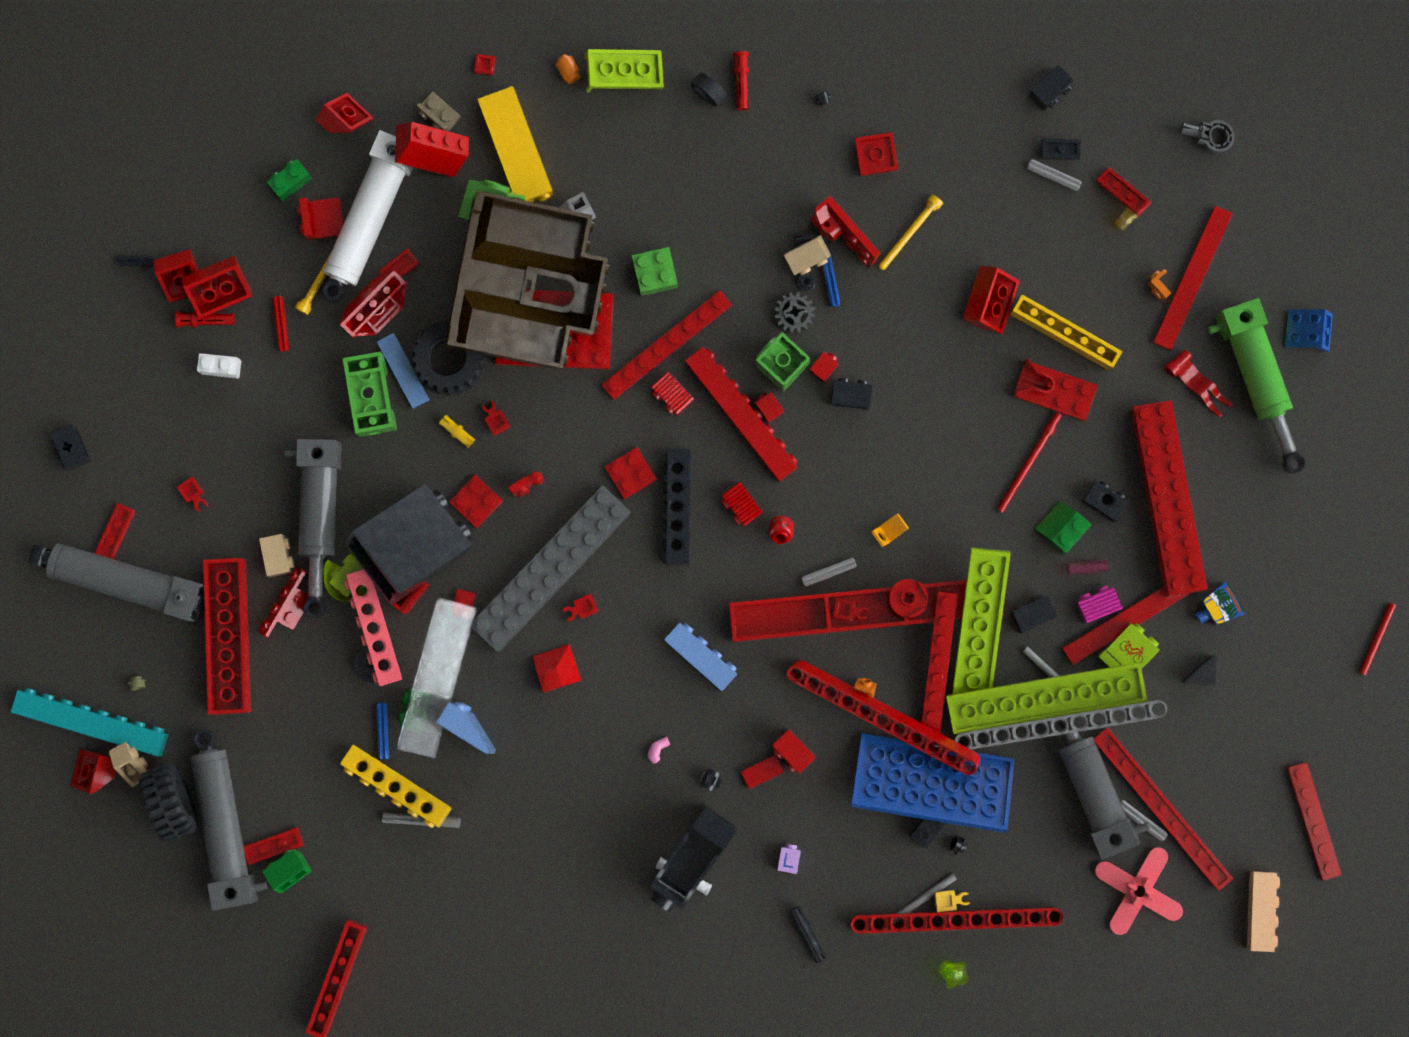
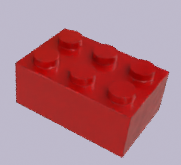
M235 255L182 277L183 288L199 319L252 297L250 285Z

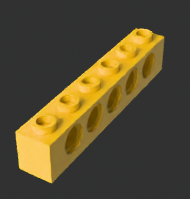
M352 745L340 763L344 767L342 771L350 776L357 775L360 777L359 782L367 787L370 784L376 787V793L383 797L385 795L390 796L393 804L398 807L404 805L408 808L407 812L415 818L418 815L424 818L423 823L431 828L434 825L439 828L452 809L355 745ZM361 763H367L368 767L364 772H359L358 770ZM377 773H383L384 775L381 782L374 781ZM398 783L400 785L399 790L392 793L390 791L391 785ZM411 793L415 794V801L407 803L406 797ZM431 804L432 810L427 814L423 813V806Z

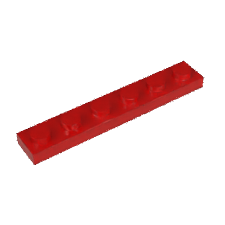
M1305 762L1287 767L1321 880H1327L1341 876L1342 874L1308 764Z

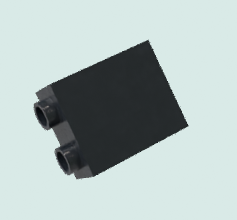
M426 484L352 531L345 543L346 547L390 605H393L463 558L472 546L470 543L471 533L467 526L461 521L454 522L446 511L448 510V503L445 497L437 490L432 492Z

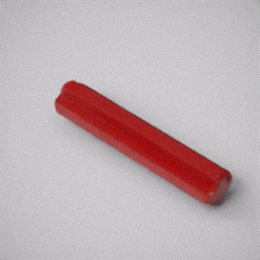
M275 296L272 298L278 350L280 352L289 351L284 301L282 296Z

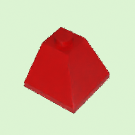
M345 93L324 104L316 121L329 133H350L372 121L374 117L348 93Z
M570 644L533 656L544 693L582 681Z
M80 749L70 786L94 794L115 778L117 771L114 769L111 757Z

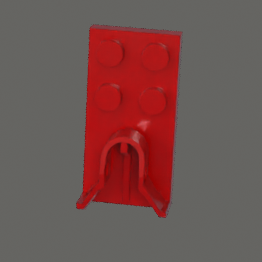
M829 196L815 208L816 214L811 218V222L818 229L819 233L830 241H835L838 237L842 236L846 240L848 248L852 251L854 250L859 255L858 258L861 263L867 264L870 268L877 261L880 252L836 201Z
M1027 358L1023 364L1012 397L1085 422L1098 385L1030 362L1031 359Z

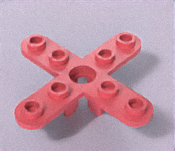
M1159 847L1151 849L1135 877L1110 862L1102 861L1097 864L1095 868L1096 876L1125 894L1110 920V929L1113 933L1117 935L1125 934L1142 905L1168 920L1176 921L1181 918L1183 914L1182 906L1153 888L1168 861V854L1164 849ZM1141 885L1145 888L1144 896L1138 897L1134 894V890L1136 891L1138 888L1136 886Z

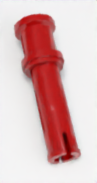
M737 51L732 53L735 65L733 73L736 75V110L743 111L749 109L747 74L750 72L747 58L749 57V52Z
M176 311L175 324L176 328L181 326L196 328L199 325H235V314L214 313L199 319L196 311H192V313Z

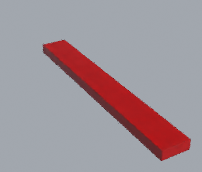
M1218 206L1214 207L1153 341L1154 344L1169 351L1172 350L1233 213Z
M1164 587L1065 646L1062 650L1070 663L1074 665L1115 640L1128 627L1130 622L1133 625L1136 623L1141 624L1189 594L1166 597Z

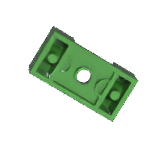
M381 352L343 358L355 434L359 437L397 431L395 414L391 409L385 376L388 375L385 356ZM366 388L373 389L374 394L371 398L364 397L363 392Z

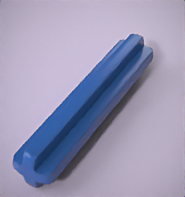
M830 256L827 259L828 262L822 265L830 306L837 307L840 305V298Z
M382 702L376 704L378 758L385 760L389 759L387 704Z

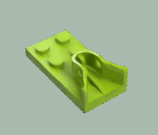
M588 49L584 54V59L587 60L588 86L586 92L588 93L592 88L662 89L664 87L661 50Z

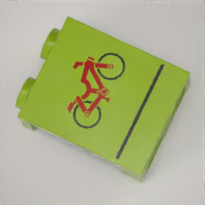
M1130 622L1128 627L1113 643L1099 654V658L1109 667L1140 662L1142 669L1160 651L1157 647L1159 643L1152 636L1147 638L1143 634L1145 630L1138 623L1133 625Z

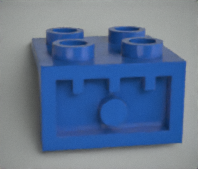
M1325 309L1288 310L1285 346L1287 348H1317L1322 352H1329L1333 314Z

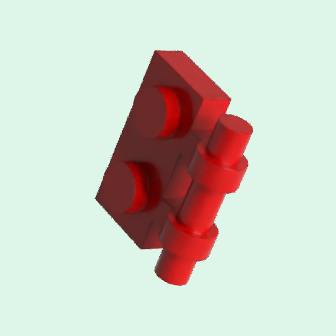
M533 472L508 488L515 497L519 496L521 498L530 492L529 489L534 484L541 485L544 482V478L540 472Z

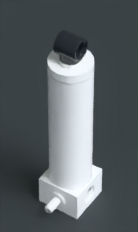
M379 130L369 153L372 158L370 166L327 261V265L323 270V273L330 276V281L323 287V294L332 303H339L343 300L345 295L344 289L347 285L356 287L404 176H410L413 167L395 163V155L392 154L395 153L396 136ZM338 288L336 296H330L331 289Z

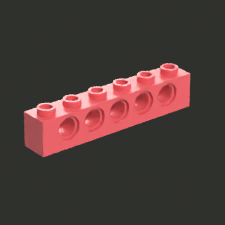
M364 570L347 574V579L344 580L347 591L351 590L353 597L350 598L352 609H357L358 616L355 619L358 628L362 627L364 635H361L363 645L368 646L370 652L366 655L369 665L373 664L375 672H372L375 684L379 683V686L402 680L373 581ZM360 585H364L367 588V593L364 596H358L356 593V589ZM364 604L372 606L373 611L371 614L365 615L362 613V606ZM371 622H375L378 625V631L373 634L367 630V626ZM375 641H381L384 644L381 652L374 651L373 643ZM382 659H386L389 662V668L385 671L378 667V663Z

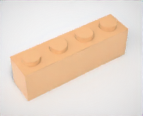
M1249 872L1247 949L1250 951L1274 952L1278 945L1275 928H1278L1279 923L1278 916H1276V908L1279 907V897L1276 896V891L1280 886V878L1277 877L1275 872Z

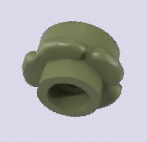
M142 676L132 677L127 685H129L130 691L146 688V680L142 679Z

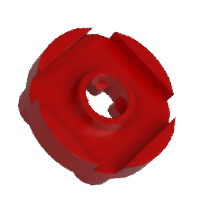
M903 579L892 587L889 593V603L896 614L903 618H913L925 610L928 603V593L922 583L912 579ZM904 594H912L914 596L912 598L913 603L904 602Z

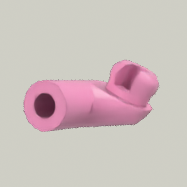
M667 736L650 745L647 755L651 763H658L660 761L661 749L670 745Z

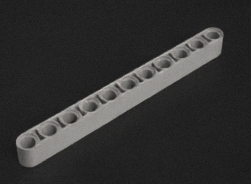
M1155 700L958 734L955 741L960 744V738L966 736L969 739L967 748L977 749L1157 719L1166 714L1167 706L1163 701ZM1156 703L1163 706V713L1160 715H1156L1152 710L1153 705ZM1135 707L1143 709L1144 714L1141 718H1136L1133 715ZM1116 710L1124 713L1122 721L1114 719L1113 714ZM1097 713L1102 714L1105 718L1104 723L1101 725L1096 724L1094 721V716ZM1077 717H1082L1085 720V725L1082 728H1078L1075 725ZM1058 720L1065 722L1066 727L1063 731H1059L1055 727ZM1039 723L1046 726L1044 734H1039L1036 731V726ZM1020 726L1025 727L1027 730L1025 737H1019L1017 734V729ZM1000 730H1005L1008 734L1005 741L998 738ZM981 733L988 735V742L986 744H982L979 741Z

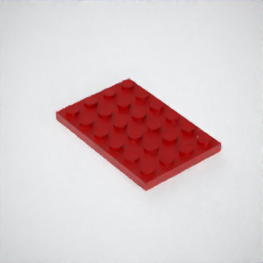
M534 290L532 300L564 307L571 303L574 292ZM604 293L600 296L602 309L596 316V320L599 321L597 332H594L589 337L569 333V335H572L571 345L566 348V354H569L567 365H564L563 368L610 370L613 293ZM496 357V365L542 367Z

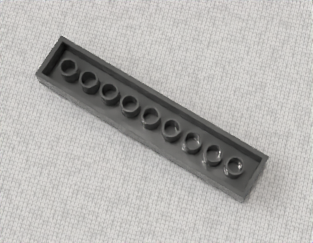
M602 485L476 617L470 626L497 652H500L629 517L631 512Z

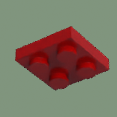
M892 132L855 138L860 176L898 171Z
M638 447L605 466L624 500L657 481Z
M476 474L449 501L477 529L503 502Z

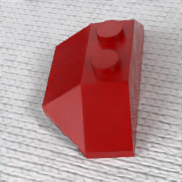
M393 269L374 278L347 305L339 324L352 337L377 335L404 308L406 282Z

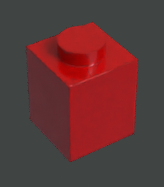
M823 352L809 372L822 383H825L838 367V358L830 352L828 354Z
M765 392L756 398L755 406L768 424L784 413V409L772 392L769 394Z

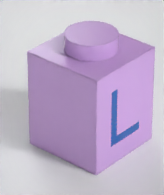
M786 844L785 847H781L778 871L797 874L801 850H798L796 845Z

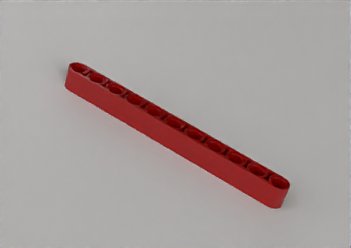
M804 660L794 661L787 671L789 680L924 753L966 775H972L976 772L981 759L979 754L868 694L854 689L853 686ZM795 669H799L801 674L797 673ZM812 678H816L818 683L814 682ZM829 687L834 688L836 692L831 691ZM846 696L851 697L853 701L848 700ZM863 705L868 706L870 710H866ZM880 714L885 715L887 719H883ZM897 724H902L904 728H900ZM914 733H919L921 738L917 737ZM932 742L937 743L939 747L934 746ZM949 752H954L956 756H952ZM966 761H971L974 765H969Z
M1056 907L860 914L851 918L850 926L854 932L859 934L1060 925L1063 922L1064 915ZM1052 911H1057L1058 919L1054 922L1050 921L1049 914ZM1016 912L1019 914L1020 919L1017 923H1012L1010 916ZM1032 912H1038V921H1030L1029 917ZM995 913L999 914L1000 921L997 924H992L991 916ZM974 914L980 915L981 921L979 924L974 925L971 923V917ZM954 915L961 916L962 920L959 925L952 924L951 919ZM917 916L923 920L922 925L919 927H915L912 924V920ZM940 916L942 923L939 926H934L932 924L933 917ZM897 917L903 919V925L899 928L893 926V920ZM876 918L883 919V927L875 928L873 926L874 920ZM855 920H864V927L862 929L854 928Z

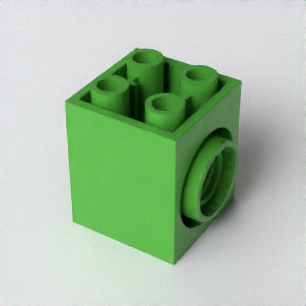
M469 180L458 216L469 220L473 196L477 190L525 200V196L512 192L508 186L497 182Z
M782 332L777 338H772L759 352L755 367L778 389L784 392L809 366L810 357Z

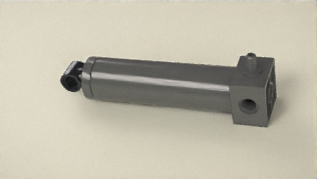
M57 543L53 550L33 544L28 560L30 564L46 568V576L50 579L163 612V614L195 623L198 622L204 603L203 584L176 576L172 577L61 543Z
M199 730L194 735V743L198 747L199 752L198 755L190 757L212 879V883L207 884L212 911L257 902V892L267 890L268 884L267 882L255 884L254 875L248 874L226 750L217 751L215 746L217 737L213 731ZM204 734L209 736L207 744H203L201 741ZM232 888H233L234 891H235V896H234V897L231 895V889H232Z

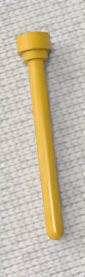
M931 194L927 199L926 208L879 264L880 270L887 268L931 212L936 209L939 210L943 205V202L938 197Z
M329 257L305 298L298 301L295 309L305 315H308L311 311V301L327 276L323 273V270L327 265Z

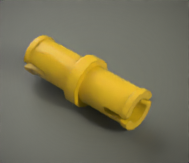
M445 415L444 419H441L439 425L451 433L452 438L458 439L466 448H469L476 439L463 430V426L457 425Z

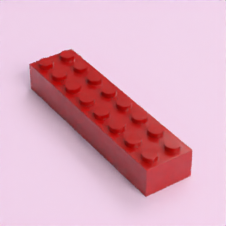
M246 559L203 560L208 715L251 713Z

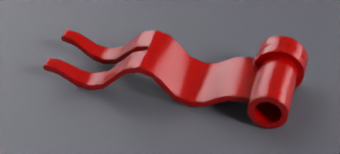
M1183 350L1173 361H1169L1164 366L1165 371L1172 377L1178 375L1190 390L1200 395L1208 409L1220 418L1222 413L1213 405L1207 389L1220 402L1229 407H1232L1233 404L1221 395L1214 382L1204 377L1190 361L1192 355L1187 350Z

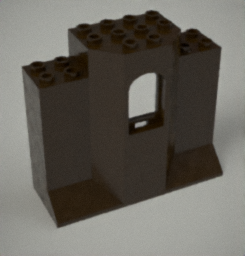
M477 190L472 200L444 348L468 351L556 370L562 369L564 365H567L569 354H566V348L571 345L572 335H569V333L589 337L594 332H597L599 321L596 320V316L602 309L600 296L604 294L606 283L603 280L608 275L610 264L607 263L608 258L586 254L591 243L588 235L593 231L595 222L592 220V215ZM537 275L570 282L574 289L571 303L568 306L561 307L533 301ZM528 280L532 281L530 292L526 291Z

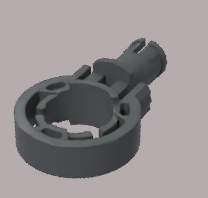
M1215 120L1210 123L1202 121L1200 126L1182 122L1180 126L1182 130L1179 131L1180 134L1195 137L1197 144L1203 145L1208 152L1213 154H1220L1228 150L1233 145L1235 139L1232 127L1222 120ZM1213 129H1219L1220 131L1225 129L1223 132L1225 140L1222 145H1216L1212 141L1211 132ZM1224 145H1226V147L1223 148V149H1216V148H1220V147H1223Z

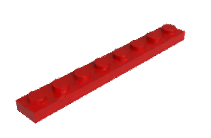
M721 290L718 291L604 382L602 387L615 400L732 307V304Z
M945 591L937 592L921 721L922 724L939 733L941 730L957 593Z

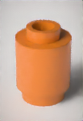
M565 54L557 59L556 67L564 81L572 84L581 78L580 70L572 56Z

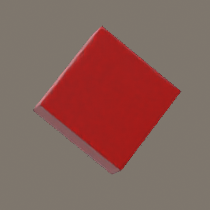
M476 54L474 74L493 76L495 56Z

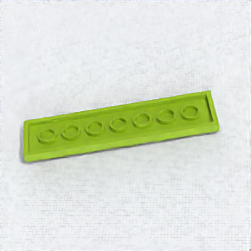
M971 548L952 694L993 687L1010 551Z

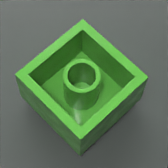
M669 247L632 255L641 296L678 288Z

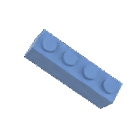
M679 623L665 638V641L719 690L723 691L737 676L735 672L737 668L729 661L727 663L723 662L720 659L722 655L716 649L711 651L706 646L708 642L701 636L696 638L692 634L694 630L689 625Z

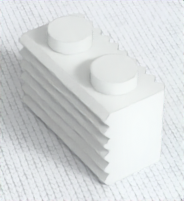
M199 353L197 371L202 375L232 377L233 379L240 377L241 360L239 358Z

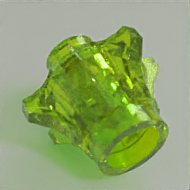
M945 960L939 968L938 973L945 979L950 990L957 985L964 986L968 981L969 976L966 974V963L964 961L955 963Z

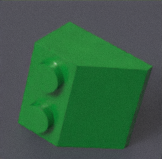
M1060 501L1034 530L1064 555L1092 524L1077 511Z

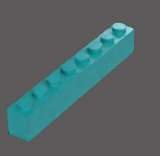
M33 689L17 690L11 713L118 745L127 742L131 748L135 747L136 750L151 755H163L169 734L164 733L163 728L153 726L150 729L145 727L146 723L136 720L134 723L127 722L128 718L119 715H116V718L110 717L109 712L99 709L98 712L90 711L91 707L83 704L77 707L72 705V701L61 699L60 702L54 700L55 696L46 693L40 696Z

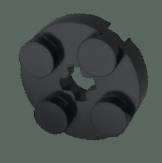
M373 644V649L376 652H381L384 648L381 645ZM365 646L355 655L354 669L362 680L375 683L372 675L375 669H371V665H368L366 654L370 652L368 646ZM382 659L379 661L378 667L385 671L389 668V662L386 659Z

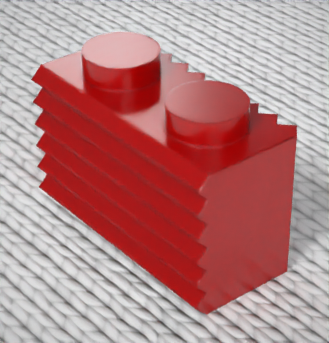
M668 371L651 386L653 390L651 394L658 401L663 400L666 404L664 408L671 415L675 413L678 416L694 401V398Z
M741 482L722 494V504L727 510L731 508L735 514L732 517L738 525L742 524L745 527L763 514V511Z

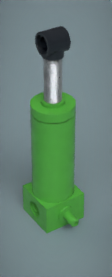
M1257 298L1222 310L1215 316L1218 324L1208 327V332L1213 334L1221 331L1223 340L1230 341L1254 410L1257 412L1258 421L1266 418L1271 420L1283 452L1282 466L1284 471L1288 474L1299 473L1305 468L1306 461L1299 451L1294 448L1295 444L1291 440L1292 436L1285 423V411L1293 409L1264 329L1268 321L1260 299ZM1291 459L1297 461V469L1291 467Z

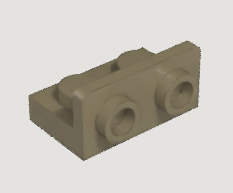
M434 92L422 104L418 103L416 105L419 110L418 114L425 120L430 119L433 122L432 126L440 130L449 132L461 119V116Z

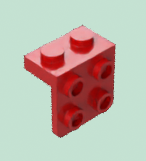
M307 197L299 199L300 204L297 205V212L302 217V223L299 224L301 235L304 234L307 240L339 236L344 225L339 198L309 201Z

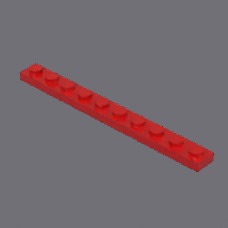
M1106 727L1093 739L1098 748L1215 889L1219 891L1233 880V877L1111 730Z

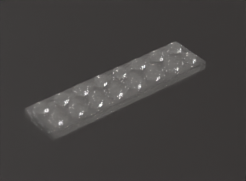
M438 598L397 749L432 758L436 757L444 728L436 722L448 703L451 702L476 608Z

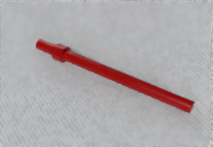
M1055 412L1049 424H1046L1043 428V434L996 509L999 512L1004 513L1047 440L1055 433V427L1062 417L1060 413Z

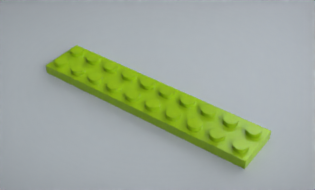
M1140 662L946 696L953 734L1148 702Z

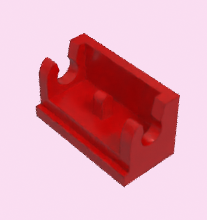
M427 582L392 606L404 615H407L429 584Z

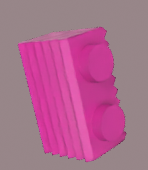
M1107 585L1097 589L1098 594L1091 596L1088 593L1079 597L1080 601L1076 602L1085 624L1123 609L1114 587L1109 589Z

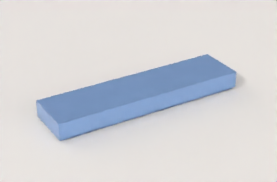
M392 333L377 341L412 408L414 409L429 401L427 393L415 375L413 367L395 334Z

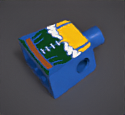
M1224 582L1200 601L1203 610L1197 612L1195 616L1200 624L1210 619L1213 625H1217L1242 616L1246 612L1228 582Z

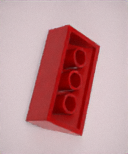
M414 122L396 125L395 163L455 177L468 157L469 137Z

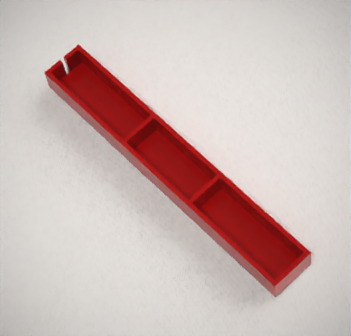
M967 580L923 584L928 593V603L925 610L913 618H903L892 610L889 603V593L892 587L729 603L733 642L934 623L938 591L957 593L954 621H959L962 619ZM908 593L904 594V602L913 603L912 598L914 596L912 594L908 595ZM836 598L857 602L856 608L867 607L869 610H862L860 612L861 616L867 617V619L862 620L854 616L853 621L833 617Z

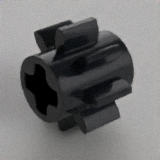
M708 768L707 773L702 771L699 778L702 781L701 786L713 792L715 788L720 789L723 782L720 779L722 774Z

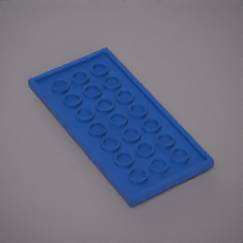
M862 733L851 807L1006 833L1008 829L1015 759L977 753L981 759L980 764L974 774L966 775L900 739ZM949 752L952 756H956L954 752ZM966 761L969 765H974L971 761Z

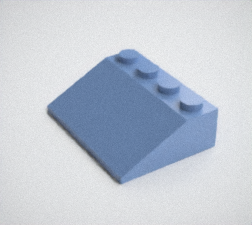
M449 702L436 723L482 752L494 754L496 749L474 713L470 712L472 708L463 702Z

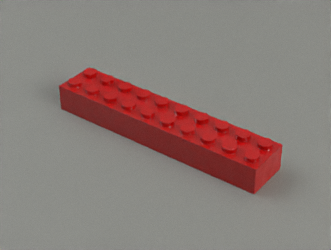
M1172 400L1134 406L1130 412L1165 596L1172 597L1203 592L1208 588Z

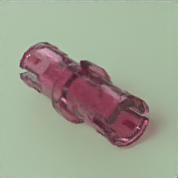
M1086 560V562L1069 563L1070 575H1092V573L1109 572V561Z

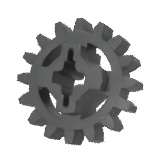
M790 292L789 298L783 295V302H777L780 308L777 307L774 310L779 313L775 315V319H780L777 325H784L783 331L790 329V334L794 330H797L798 334H800L801 328L807 331V324L811 326L813 324L810 318H815V314L811 313L815 311V307H810L813 301H806L807 295L801 298L800 292H797L796 296H793L792 292ZM796 301L801 302L805 306L798 305ZM789 303V308L782 312L784 306ZM793 309L799 312L798 317H794V314H791ZM808 314L806 320L801 323V318ZM785 320H790L794 325L787 323Z

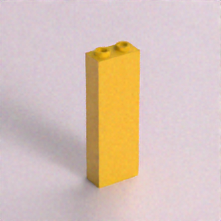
M511 86L479 98L478 102L512 192L525 196V201L529 202L538 200L543 202L550 199V196L554 194L514 87Z

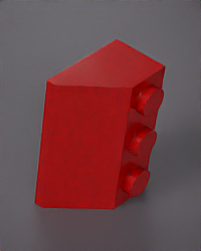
M980 265L963 320L974 326L1003 334L1020 280L998 267Z

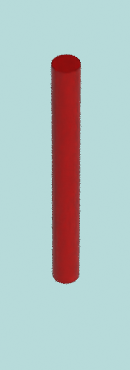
M1389 603L1359 670L1361 675L1366 676L1396 608V605L1393 603Z

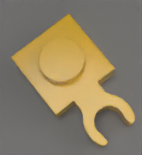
M955 890L934 892L936 912L957 910L956 904H970L968 901H962V896L969 895V893L961 892L955 895Z

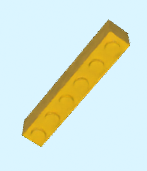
M1021 295L1010 314L1108 371L1114 368L1123 352L1024 295Z

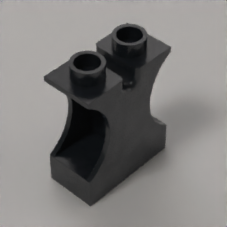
M705 806L652 881L650 887L656 891L650 899L669 913L675 905L683 909L710 868L738 831L737 827Z

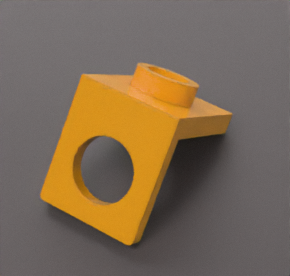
M897 513L871 533L881 547H884L908 530L909 527Z

